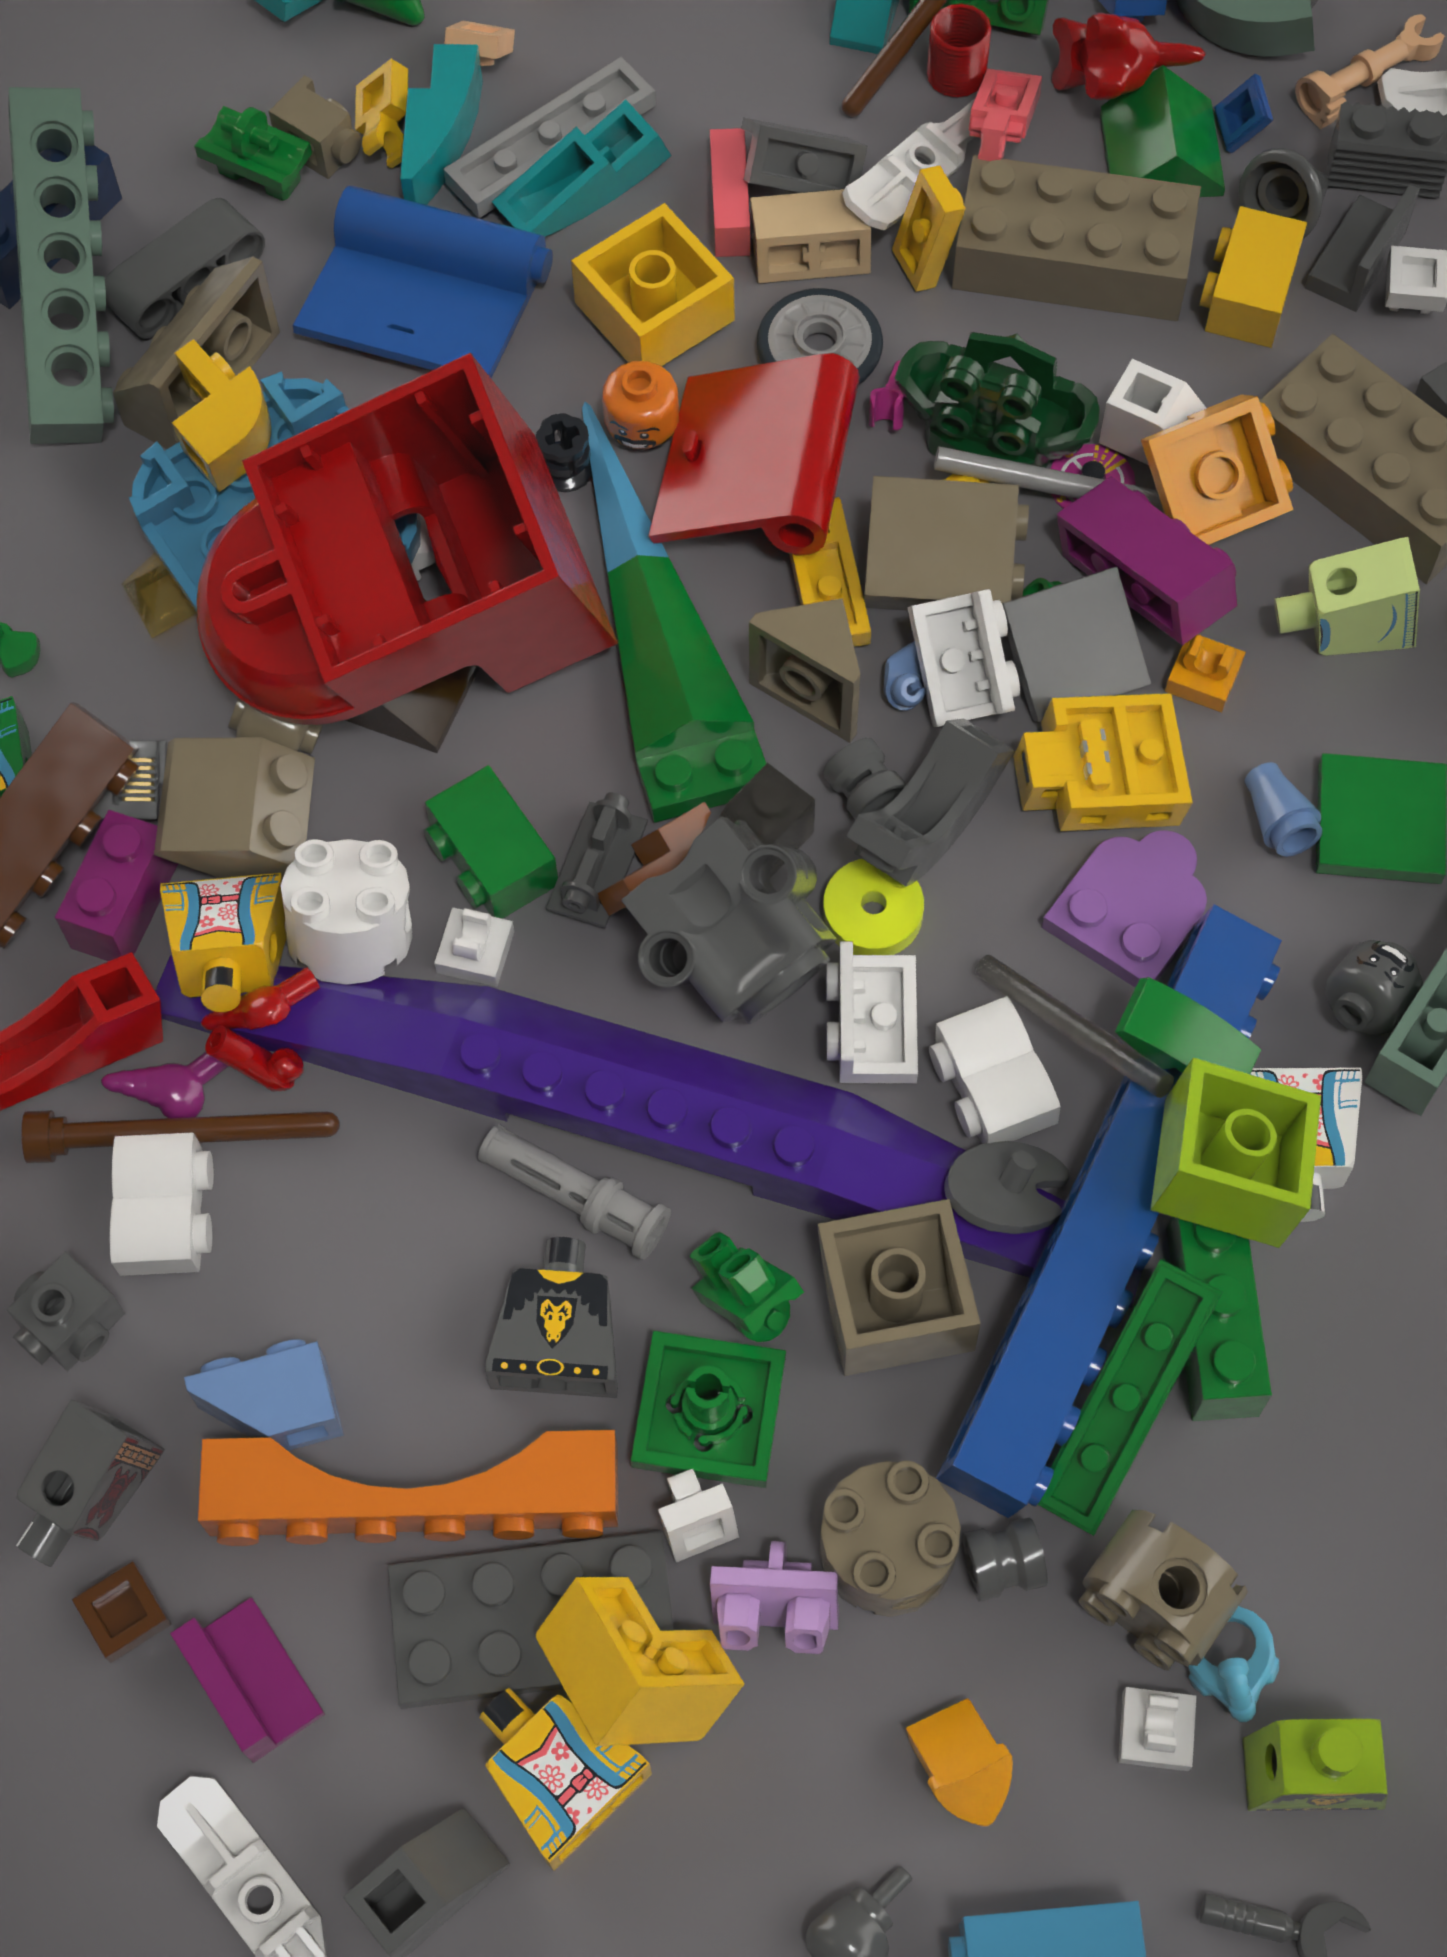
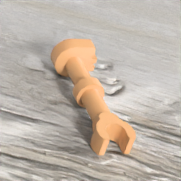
M1422 14L1414 15L1407 20L1403 31L1389 44L1376 51L1367 49L1353 56L1350 65L1330 76L1324 71L1316 70L1300 78L1295 88L1297 102L1305 115L1321 130L1338 118L1341 104L1347 101L1343 97L1346 95L1345 92L1358 85L1367 87L1377 82L1383 75V71L1402 61H1429L1435 58L1440 51L1445 36L1440 32L1430 38L1420 37L1419 35L1423 29L1426 17Z

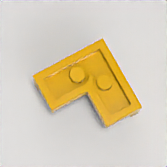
M576 1577L536 1632V1639L596 1746L699 1741L708 1733L744 1686L743 1680L712 1630L660 1631L629 1577Z

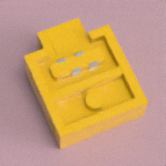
M1171 693L1052 698L1041 721L1043 732L1023 733L1013 756L1022 810L1056 809L1060 831L1180 826L1193 803Z

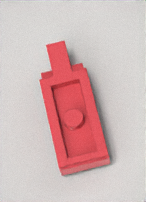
M987 69L972 105L969 123V136L981 138L978 159L986 161L1001 160L1004 157L1006 142L1021 143V139H1025L1040 98L1042 76Z

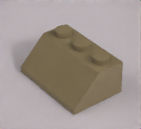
M249 257L216 267L201 285L195 286L188 293L181 310L167 326L161 327L155 333L149 349L134 367H130L122 373L117 382L113 395L125 427L153 442L158 441L166 449L179 442L172 422L201 402V400L186 384L174 353L193 339L209 357L215 352L219 353L235 375H238L249 366L253 367L280 333L263 261L255 257Z

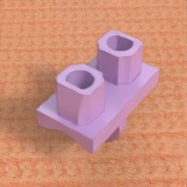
M771 1541L769 1561L743 1560V1568L712 1566L710 1591L713 1624H718L721 1646L726 1650L749 1651L758 1646L760 1626L785 1627L786 1648L791 1649L794 1653L820 1654L823 1652L829 1629L838 1630L837 1574L835 1572L812 1571V1563L787 1562L786 1542Z

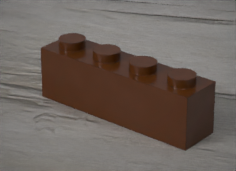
M71 702L0 797V947L3 949L9 944L27 919L18 913V910L33 892L42 898L62 873L64 867L58 864L56 859L71 841L80 847L102 817L93 810L105 793L110 791L115 796H118L140 767L131 760L139 748L78 703Z

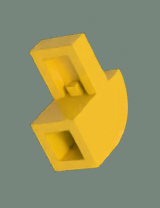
M193 339L174 354L186 384L200 398L201 402L174 420L172 425L183 452L216 490L221 492L246 473L242 460L267 449L271 437V418L259 381L251 367L249 366L238 375H235L219 353L215 352L209 357Z

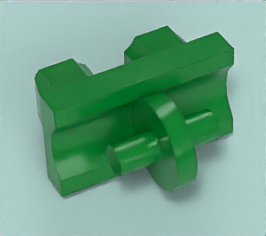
M223 106L217 115L212 129L206 136L199 138L194 145L197 157L217 165L219 174L233 180L240 178L250 179L264 185L266 194L282 201L287 200L299 184L300 170L312 155L310 142L268 125L265 112L253 107H249L240 113Z
M720 1231L713 1234L689 1256L703 1276V1279L691 1288L699 1301L734 1323L736 1329L743 1336L756 1342L770 1341L782 1333L790 1318L789 1300H796L804 1293L794 1276L765 1261L759 1253L750 1248L744 1249L740 1247L737 1249L730 1237Z

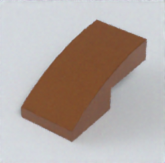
M705 802L631 844L643 867L598 893L599 900L609 916L625 908L626 906L621 900L647 878L665 874L676 868L684 860L694 839L703 832L711 814Z

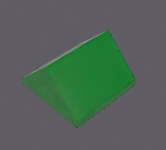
M1162 65L1150 74L1137 91L1120 95L1101 105L1100 117L1109 174L1201 186L1199 198L1224 196L1225 184L1212 101L1206 95Z

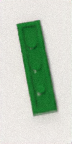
M1160 1259L1086 1399L1072 1434L1061 1447L1051 1466L1054 1470L1052 1479L1037 1505L1093 1536L1097 1533L1223 1291Z

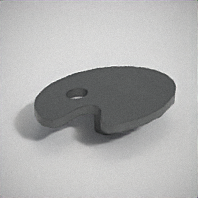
M1000 1141L980 1144L961 1154L946 1175L944 1189L946 1198L950 1199L951 1207L969 1223L988 1231L1020 1234L1046 1228L1058 1220L1062 1212L1061 1207L1039 1194L1036 1189L1065 1186L1070 1176L1066 1166L1049 1152L1021 1142Z

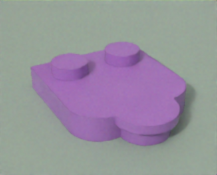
M1167 830L1152 832L1141 839L1140 842L1128 837H1113L1103 841L1093 851L1044 916L1042 928L1135 988L1140 978L1150 977L1158 981L1187 942L1194 926L1203 917L1206 908L1207 897L1205 889L1200 881L1193 876L1197 866V855L1193 845L1184 836Z

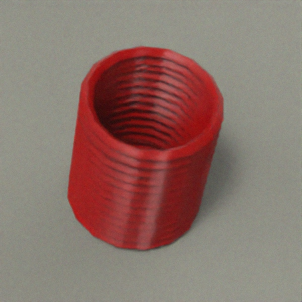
M962 3L948 5L940 9L932 18L929 35L927 77L932 87L943 95L962 97L977 92L986 74L992 28L990 19L982 10L975 6Z

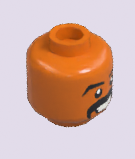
M632 361L620 365L609 374L603 386L602 401L604 423L611 437L621 445L632 449H650L663 444L669 439L679 422L678 387L671 373L661 365L649 361Z

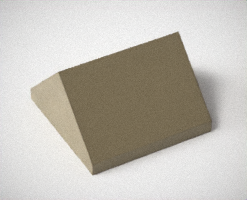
M843 598L755 613L749 621V684L850 743L857 734L861 674Z

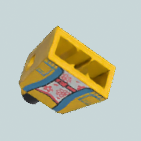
M281 873L160 884L172 957L183 995L187 997L201 996V1001L206 1008L215 1012H228L239 1005L241 993L250 992L262 986H273L274 977L277 974L286 942L285 913L280 886L282 883Z
M508 1688L493 1699L479 1717L504 1744L488 1760L485 1767L540 1854L553 1871L652 1775L650 1763L629 1745L596 1746L574 1705L559 1694L534 1714L511 1688Z

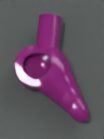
M204 1052L187 1066L178 1063H165L159 1066L121 1070L105 1075L101 1079V1083L109 1091L121 1093L125 1096L147 1102L151 1106L158 1107L167 1118L196 1117L203 1109L205 1101L202 1086L229 1066Z

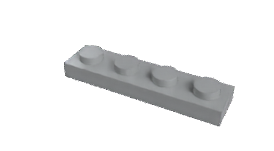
M619 57L443 169L445 183L478 218H481L496 208L492 201L573 128L577 126L586 135L625 99L642 115L656 106L655 90L622 57Z

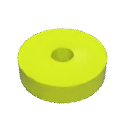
M858 859L840 868L827 884L823 902L824 924L837 938L835 943L839 947L840 941H853V955H895L907 948L920 931L924 913V896L918 881L909 886H904L864 859ZM869 902H877L884 907V910L878 914H870L863 909V906Z

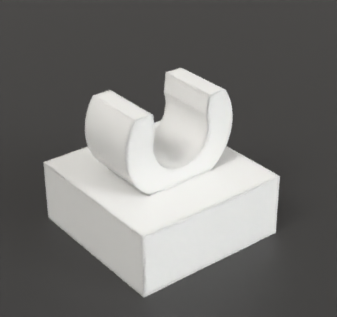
M1391 246L1387 258L1385 307H1389L1390 311L1396 312L1399 308L1420 310V314H1428L1431 311L1443 312L1447 303V250Z
M452 907L434 963L437 974L498 987L515 932L513 921L492 917L489 913L467 908L462 910Z
M693 1469L667 1478L672 1491L673 1503L658 1509L666 1541L676 1563L739 1538L733 1506L723 1483L702 1491Z
M1126 1687L1122 1695L1118 1763L1189 1772L1193 1764L1196 1695Z

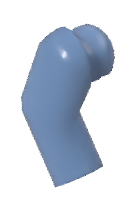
M915 641L891 655L885 663L883 692L888 702L899 710L914 708L923 700L925 695V688H922V674Z

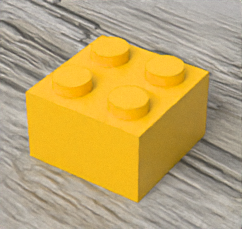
M665 203L571 260L576 305L628 363L632 361H649L663 366L735 321L734 277Z

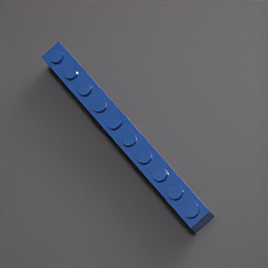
M1214 904L1194 926L1167 986L1209 1009L1247 1038H1250L1257 1019L1250 1016L1249 1013L1255 999L1264 1000L1278 977L1280 967L1272 962L1282 940ZM1137 1051L1134 1053L1062 1207L1061 1215L1048 1237L936 1477L943 1484L1007 1518L1013 1516L1027 1506V1504L1035 1507L1045 1494L1054 1470L1045 1464L1054 1444L1063 1446L1072 1434L1081 1413L1080 1409L1073 1406V1402L1081 1385L1089 1387L1099 1374L1107 1356V1350L1099 1347L1107 1327L1110 1326L1115 1329L1125 1316L1133 1298V1293L1125 1289L1134 1269L1138 1271L1144 1269L1159 1240V1236L1151 1232L1159 1212L1151 1210L1162 1120L1165 1099L1182 1073L1176 1068L1157 1070Z

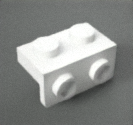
M990 589L908 607L933 727L944 726L947 720L963 718L971 720L1015 711L1013 698L1020 696L1019 677L1014 662L1012 660L1005 661L1000 637L1007 636V619L1001 601H993Z
M840 941L839 963H827L826 1001H839V1022H827V1061H839V1083L917 1084L916 955H853V941Z

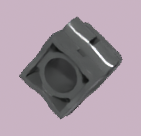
M727 817L717 819L694 839L687 856L676 868L665 874L647 878L621 900L648 934L641 943L638 953L639 967L644 977L651 983L662 987L692 984L722 1022L738 1020L743 1017L748 1024H752L768 1014L826 966L830 958L824 951L837 940L805 900L814 890L817 881L816 866L811 857L802 850L772 844L764 845L743 820H738L734 823ZM781 859L787 867L788 878L783 888L776 891L770 882L769 873L772 865ZM678 942L684 946L687 952L686 966L682 971L678 970L673 962V951Z

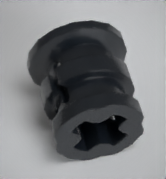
M566 413L554 414L544 419L539 430L536 432V439L555 487L559 492L576 491L585 486L592 478L587 426L580 418L572 417ZM557 430L560 441L555 442L554 433ZM573 461L572 474L570 473V469L568 466V462Z

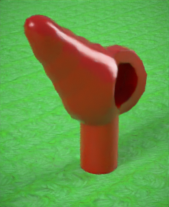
M306 967L278 985L262 986L242 995L239 1005L231 1011H212L202 1018L201 1026L209 1031H213L218 1026H224L228 1029L252 1030L277 1024L287 1017L291 1011V1006L319 990V983L311 970Z

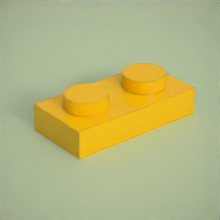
M940 165L920 169L892 247L894 255L916 292L936 287L966 209L960 192L952 186Z

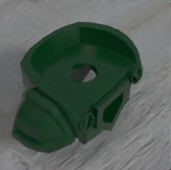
M971 332L966 347L954 344L949 345L944 341L919 342L903 356L895 375V383L901 389L906 402L917 412L920 419L925 420V438L928 451L936 456L938 446L1046 468L1054 459H1060L1066 454L1077 453L1084 443L1091 441L1098 427L1100 407L1097 397L1093 392L1081 383H1075L1061 376H1056L1057 358L1028 345L1018 333L1004 337ZM1011 357L1024 371L994 361Z

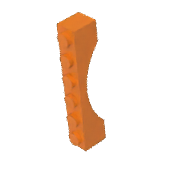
M615 1430L546 1431L520 1453L485 1472L448 1484L408 1489L367 1486L331 1476L296 1458L271 1437L202 1439L198 1522L209 1536H217V1543L228 1546L255 1545L259 1542V1535H286V1541L289 1543L313 1545L327 1542L328 1534L355 1533V1540L366 1543L392 1542L396 1540L397 1532H424V1538L427 1540L441 1542L458 1541L465 1538V1531L493 1530V1537L504 1540L532 1538L534 1536V1529H562V1535L569 1538L599 1537L603 1535V1528L618 1527V1445Z

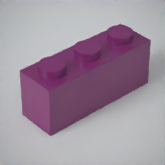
M1112 476L1056 514L1063 557L1087 575L1117 567L1128 605L1182 646L1237 607L1236 568L1228 554L1220 548H1212L1192 534L1190 529L1177 518L1171 519L1151 505L1143 493L1138 490H1130Z

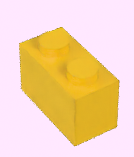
M1240 206L1234 228L1222 227L1213 261L1223 263L1220 274L1208 272L1199 306L1210 308L1205 327L1206 332L1272 348L1307 222Z

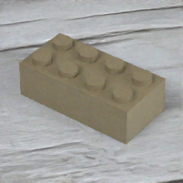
M973 154L964 202L966 209L961 220L956 245L952 289L1178 321L1187 283L1201 186L1002 158L1001 160L986 161L978 159V155Z
M1332 333L1259 400L1268 407L1274 420L1275 435L1271 439L1277 459L1279 458L1284 461L1293 482L1376 545L1408 537L1417 578L1427 585L1447 565V419Z

